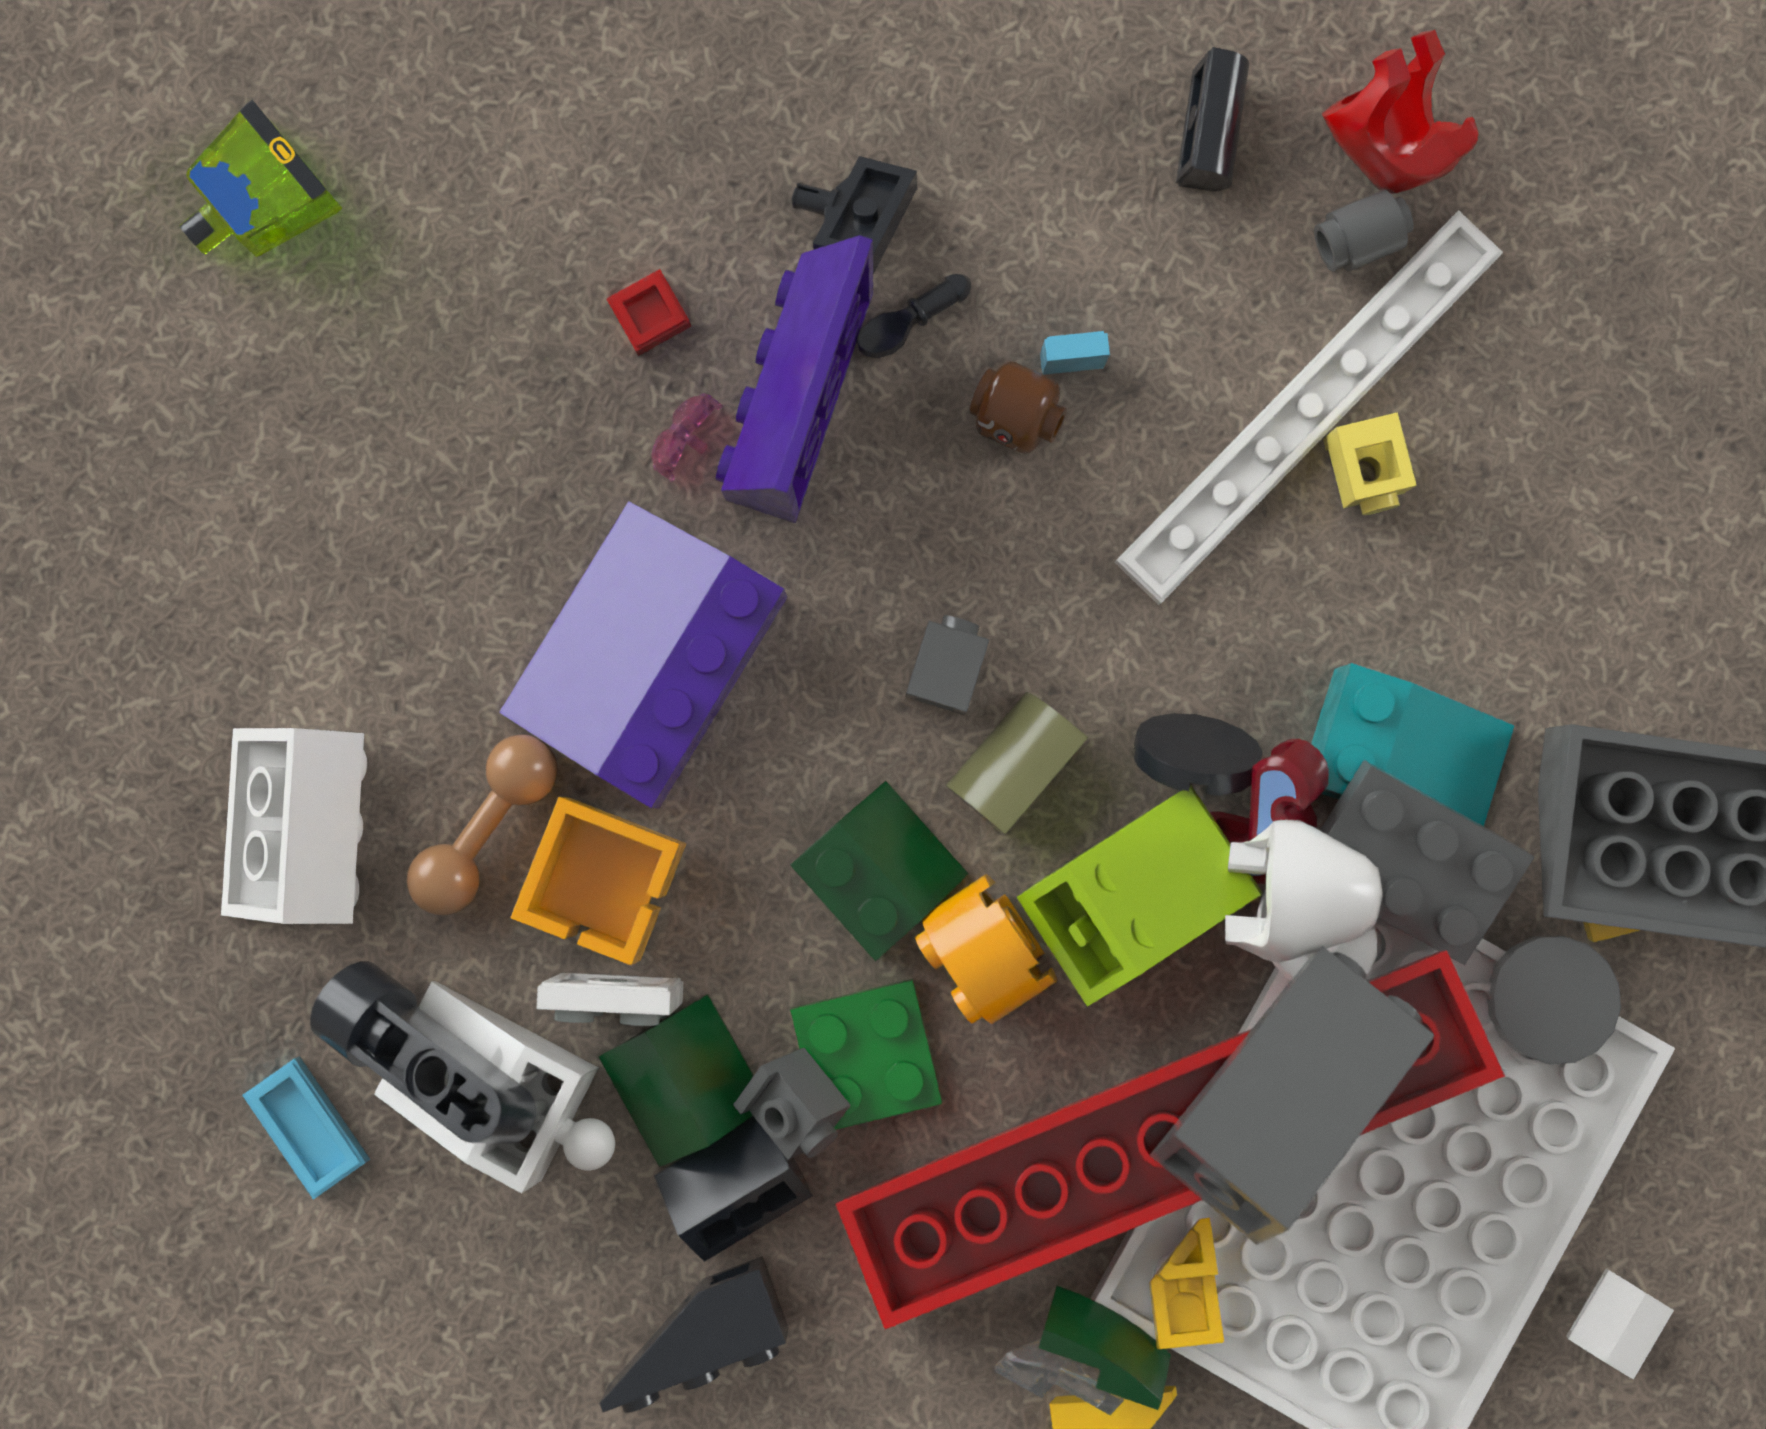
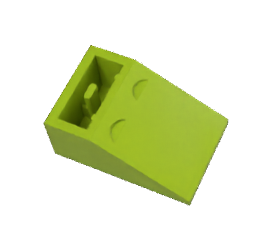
M1190 784L1189 791H1179L1039 880L1016 898L1088 1007L1141 975L1224 920L1225 915L1230 916L1259 897L1262 891L1251 874L1228 871L1231 844Z

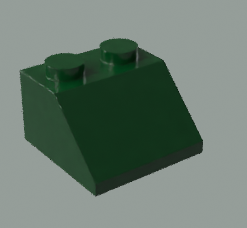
M887 781L883 782L790 864L875 962L924 919L969 874Z

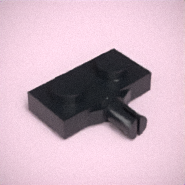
M859 156L848 178L832 191L798 182L797 188H794L792 195V208L825 216V221L813 241V250L856 236L872 239L874 274L917 190V171Z

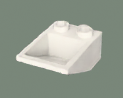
M436 981L431 982L418 1008L531 1093L536 1105V1119L532 1129L537 1134L531 1148L523 1147L520 1142L513 1144L465 1142L383 1078L374 1095L463 1162L520 1193L525 1192L542 1181L560 1144L563 1145L567 1160L574 1167L586 1171L603 1167L611 1159L615 1149V1138L612 1130L606 1123L595 1118L581 1119L577 1122L573 1121L599 1067ZM448 1069L445 1075V1085H447L449 1078ZM548 1074L564 1081L559 1093L549 1088L547 1083ZM481 1100L478 1104H486L487 1101Z

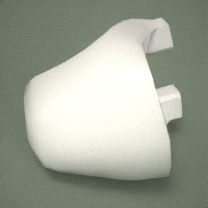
M1299 820L1273 821L1267 829L1253 840L1243 843L1231 842L1228 862L1229 872L1267 874L1266 918L1225 915L1227 945L1238 946L1265 960L1283 962L1315 953L1322 946L1327 949L1358 939L1377 922L1383 895L1379 869L1365 855L1345 846L1322 831Z

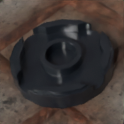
M1172 713L1153 716L1140 724L1134 741L1135 762L1151 779L1179 791H1189L1190 783L1207 785L1206 794L1215 796L1237 793L1251 786L1253 765L1261 760L1263 754L1257 740L1243 729L1219 719L1197 714Z

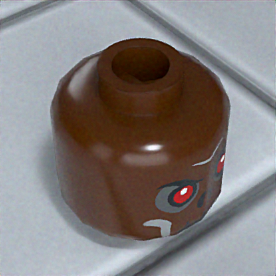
M1010 361L1003 364L997 371L989 368L984 373L974 392L969 412L976 416V429L979 434L1017 452L1027 454L1032 452L1042 439L1050 443L1055 440L1064 422L1067 408L1058 405L1060 387L1055 380Z

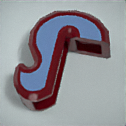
M1302 739L1283 741L1271 750V756L1265 757L1253 765L1250 818L1221 811L1210 812L1230 844L1231 842L1243 843L1253 840L1267 829L1273 821L1299 820L1317 829V816L1311 803L1329 785L1327 762L1321 752L1308 741ZM1251 874L1256 884H1266L1267 874Z

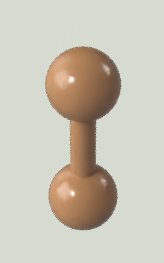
M513 735L503 739L492 749L486 762V778L491 788L489 795L453 845L438 844L430 846L421 851L410 864L407 873V888L412 900L422 910L434 915H451L463 910L472 902L477 894L480 881L479 870L474 861L475 856L512 805L521 806L536 803L547 796L554 787L557 779L558 765L554 753L545 742L530 735Z

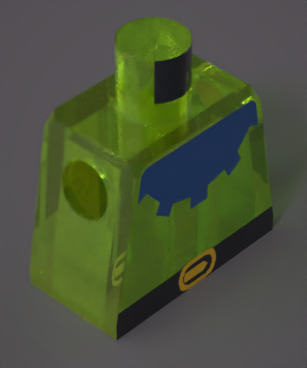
M251 100L187 169L186 178L207 203L183 221L179 227L204 255L208 254L233 234L255 257H259L335 215L342 207L271 120Z

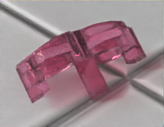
M706 393L685 400L674 412L671 427L663 431L654 443L651 454L654 470L667 480L674 482L675 475L672 472L681 457L685 444L699 454L704 453L708 445L692 432L704 422L714 409L719 410L723 405Z

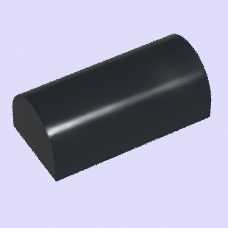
M1212 47L1192 71L1176 183H1179L1178 186L1215 192L1228 189L1232 185L1250 65L1249 60L1237 52Z

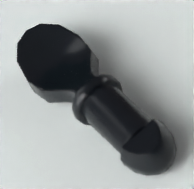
M963 274L949 275L945 277V281L916 299H908V307L895 312L883 313L871 319L860 329L857 337L859 351L866 357L881 358L894 354L904 346L914 324L918 323L921 326H925L932 317L953 304L964 301L971 291L970 279Z

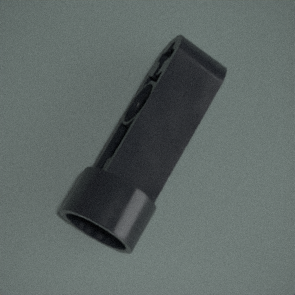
M369 961L353 963L338 972L321 990L311 1011L310 1026L312 1032L353 1065L358 1067L368 1066L458 1138L469 1143L513 1144L523 1140L530 1133L536 1119V1105L531 1093L418 1008L415 995L377 965ZM448 1069L449 1078L447 1085H445V1075ZM481 1100H482V1101H487L486 1104H478V1103H479Z

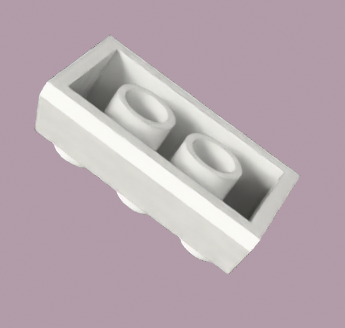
M233 728L222 916L280 924H353V909L359 897V881L356 876L357 844L363 833V819L359 812L361 781L367 769V758L363 750L364 733L299 728Z

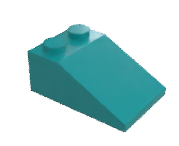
M1353 663L1335 668L1311 742L1321 752L1329 769V785L1322 794L1339 800L1363 760H1366L1484 826L1515 725L1412 682Z

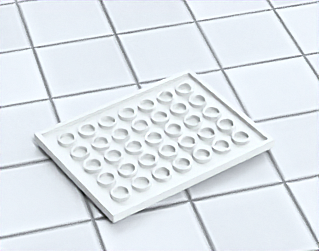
M1377 918L1375 923L1377 953L1374 964L1365 980L1368 981L1439 951ZM1482 938L1465 965L1452 958L1451 960L1505 1077L1359 1136L1291 1228L1262 1243L1254 1244L1203 1200L1128 1230L1093 1292L1091 1300L1122 1315L1156 1340L1149 1281L1196 1221L1201 1218H1210L1218 1275H1215L1225 1343L1171 1348L1172 1350L1309 1429H1468L1675 1048L1619 1016L1614 1033L1598 1052L1576 1063L1550 1065L1517 1053L1499 1037L1488 1015L1487 999H1490L1489 990L1492 984L1489 980L1494 966L1506 951ZM1276 967L1238 1034L1252 1029L1290 983L1291 980L1284 976Z

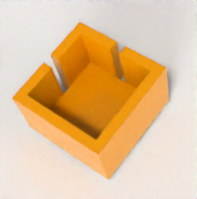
M558 797L510 918L562 939L576 936L580 925L586 926L591 929L581 932L577 945L628 965H633L641 960L661 907L651 904L650 901L652 897L658 899L667 895L687 843L573 798Z

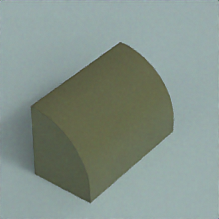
M1025 692L945 786L1001 834H1006L1088 737L1044 701L1029 692Z

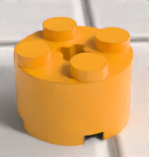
M988 874L983 875L934 908L922 919L925 930L915 936L920 950L932 967L938 969L944 965L958 987L951 991L952 997L962 1014L971 1024H974L981 1018H984L990 1024H994L1058 981L1053 968L1041 973L1036 959L1045 953L1006 894L994 900L986 889L996 883Z

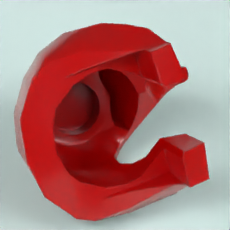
M1436 30L1421 32L1410 37L1416 57L1408 65L1406 64L1402 48L1389 50L1379 55L1372 61L1375 74L1370 83L1363 90L1341 99L1322 113L1335 141L1380 191L1387 190L1390 194H1396L1433 182L1451 172L1459 161L1473 150L1477 144L1478 129L1473 117L1466 118L1462 125L1441 121L1434 123L1431 109L1432 87L1445 56Z

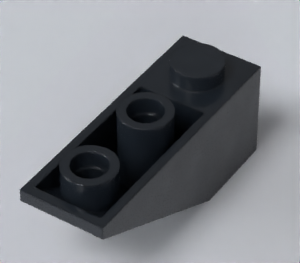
M763 1256L703 1278L608 1385L599 1403L602 1412L622 1406L624 1413L634 1412L656 1402L660 1398L658 1392L680 1383H682L684 1390L695 1389L715 1380L720 1375L718 1369L741 1360L744 1367H752L777 1356L780 1353L778 1346L786 1344L789 1327Z

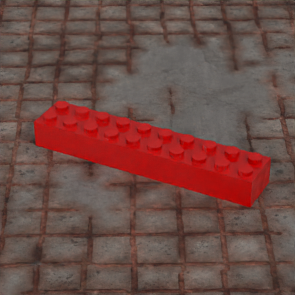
M1447 950L1435 952L1368 980L1371 985L1386 997L1395 996L1411 1005L1421 1016V1024L1435 1036L1360 1136L1505 1077ZM1251 1029L849 1195L837 1202L836 1207L884 1329L896 1326L1201 1201L1200 1197L1154 1160L1150 1154Z

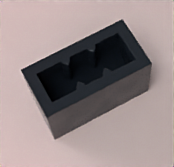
M754 1116L710 1146L687 1155L654 1175L678 1236L704 1262L813 1197L794 1157L787 1160Z

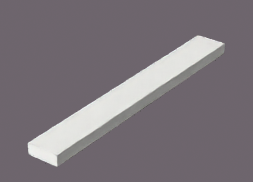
M1458 210L1114 563L1160 605L1503 252Z

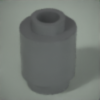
M1381 190L1327 213L1326 221L1315 225L1314 236L1320 256L1330 271L1333 272L1341 268L1352 271L1406 248L1408 233L1413 231L1414 224L1410 209L1402 197L1394 198L1387 190Z

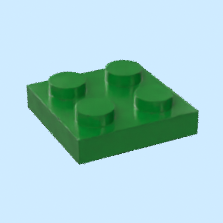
M913 979L790 1009L799 1049L805 1048L851 1105L836 1124V1130L942 1104Z

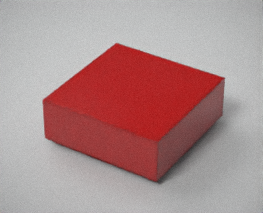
M660 269L606 298L638 356L692 327Z

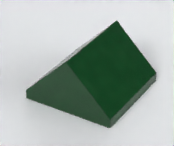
M709 994L661 1020L659 1025L647 1028L599 1056L602 1065L659 1167L710 1146L753 1116L750 1111L740 1114L733 1104L751 1081L754 1074Z

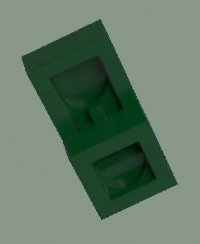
M1056 1285L1038 1348L1099 1369L1095 1389L1159 1410L1171 1354L1166 1349H1157L1154 1338L1122 1315L1081 1294Z

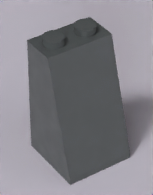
M1324 946L1302 966L1150 1154L1154 1160L1256 1245L1291 1228L1435 1036L1421 1024V1016L1411 1005L1395 996L1386 997L1365 980L1367 975L1357 962L1339 952L1332 954Z

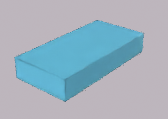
M300 1056L294 1058L242 1095L313 1200L370 1160Z

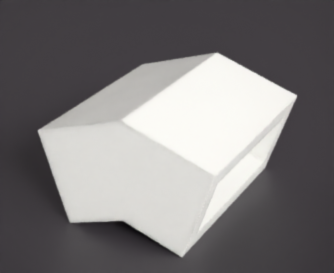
M1605 1269L1566 1337L1608 1365L1634 1379L1674 1310L1610 1270Z

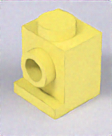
M1398 412L1336 427L1323 438L1325 449L1329 451L1343 508L1360 505L1362 515L1390 510L1400 506L1397 495L1404 494L1417 486ZM1360 461H1367L1374 466L1376 475L1373 481L1363 480L1359 466Z

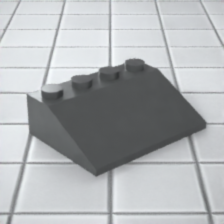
M1573 724L1545 728L1538 784L1544 917L1766 948V751Z

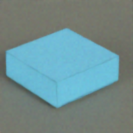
M1098 331L1047 337L1040 352L1042 374L1103 369L1110 355L1108 333Z

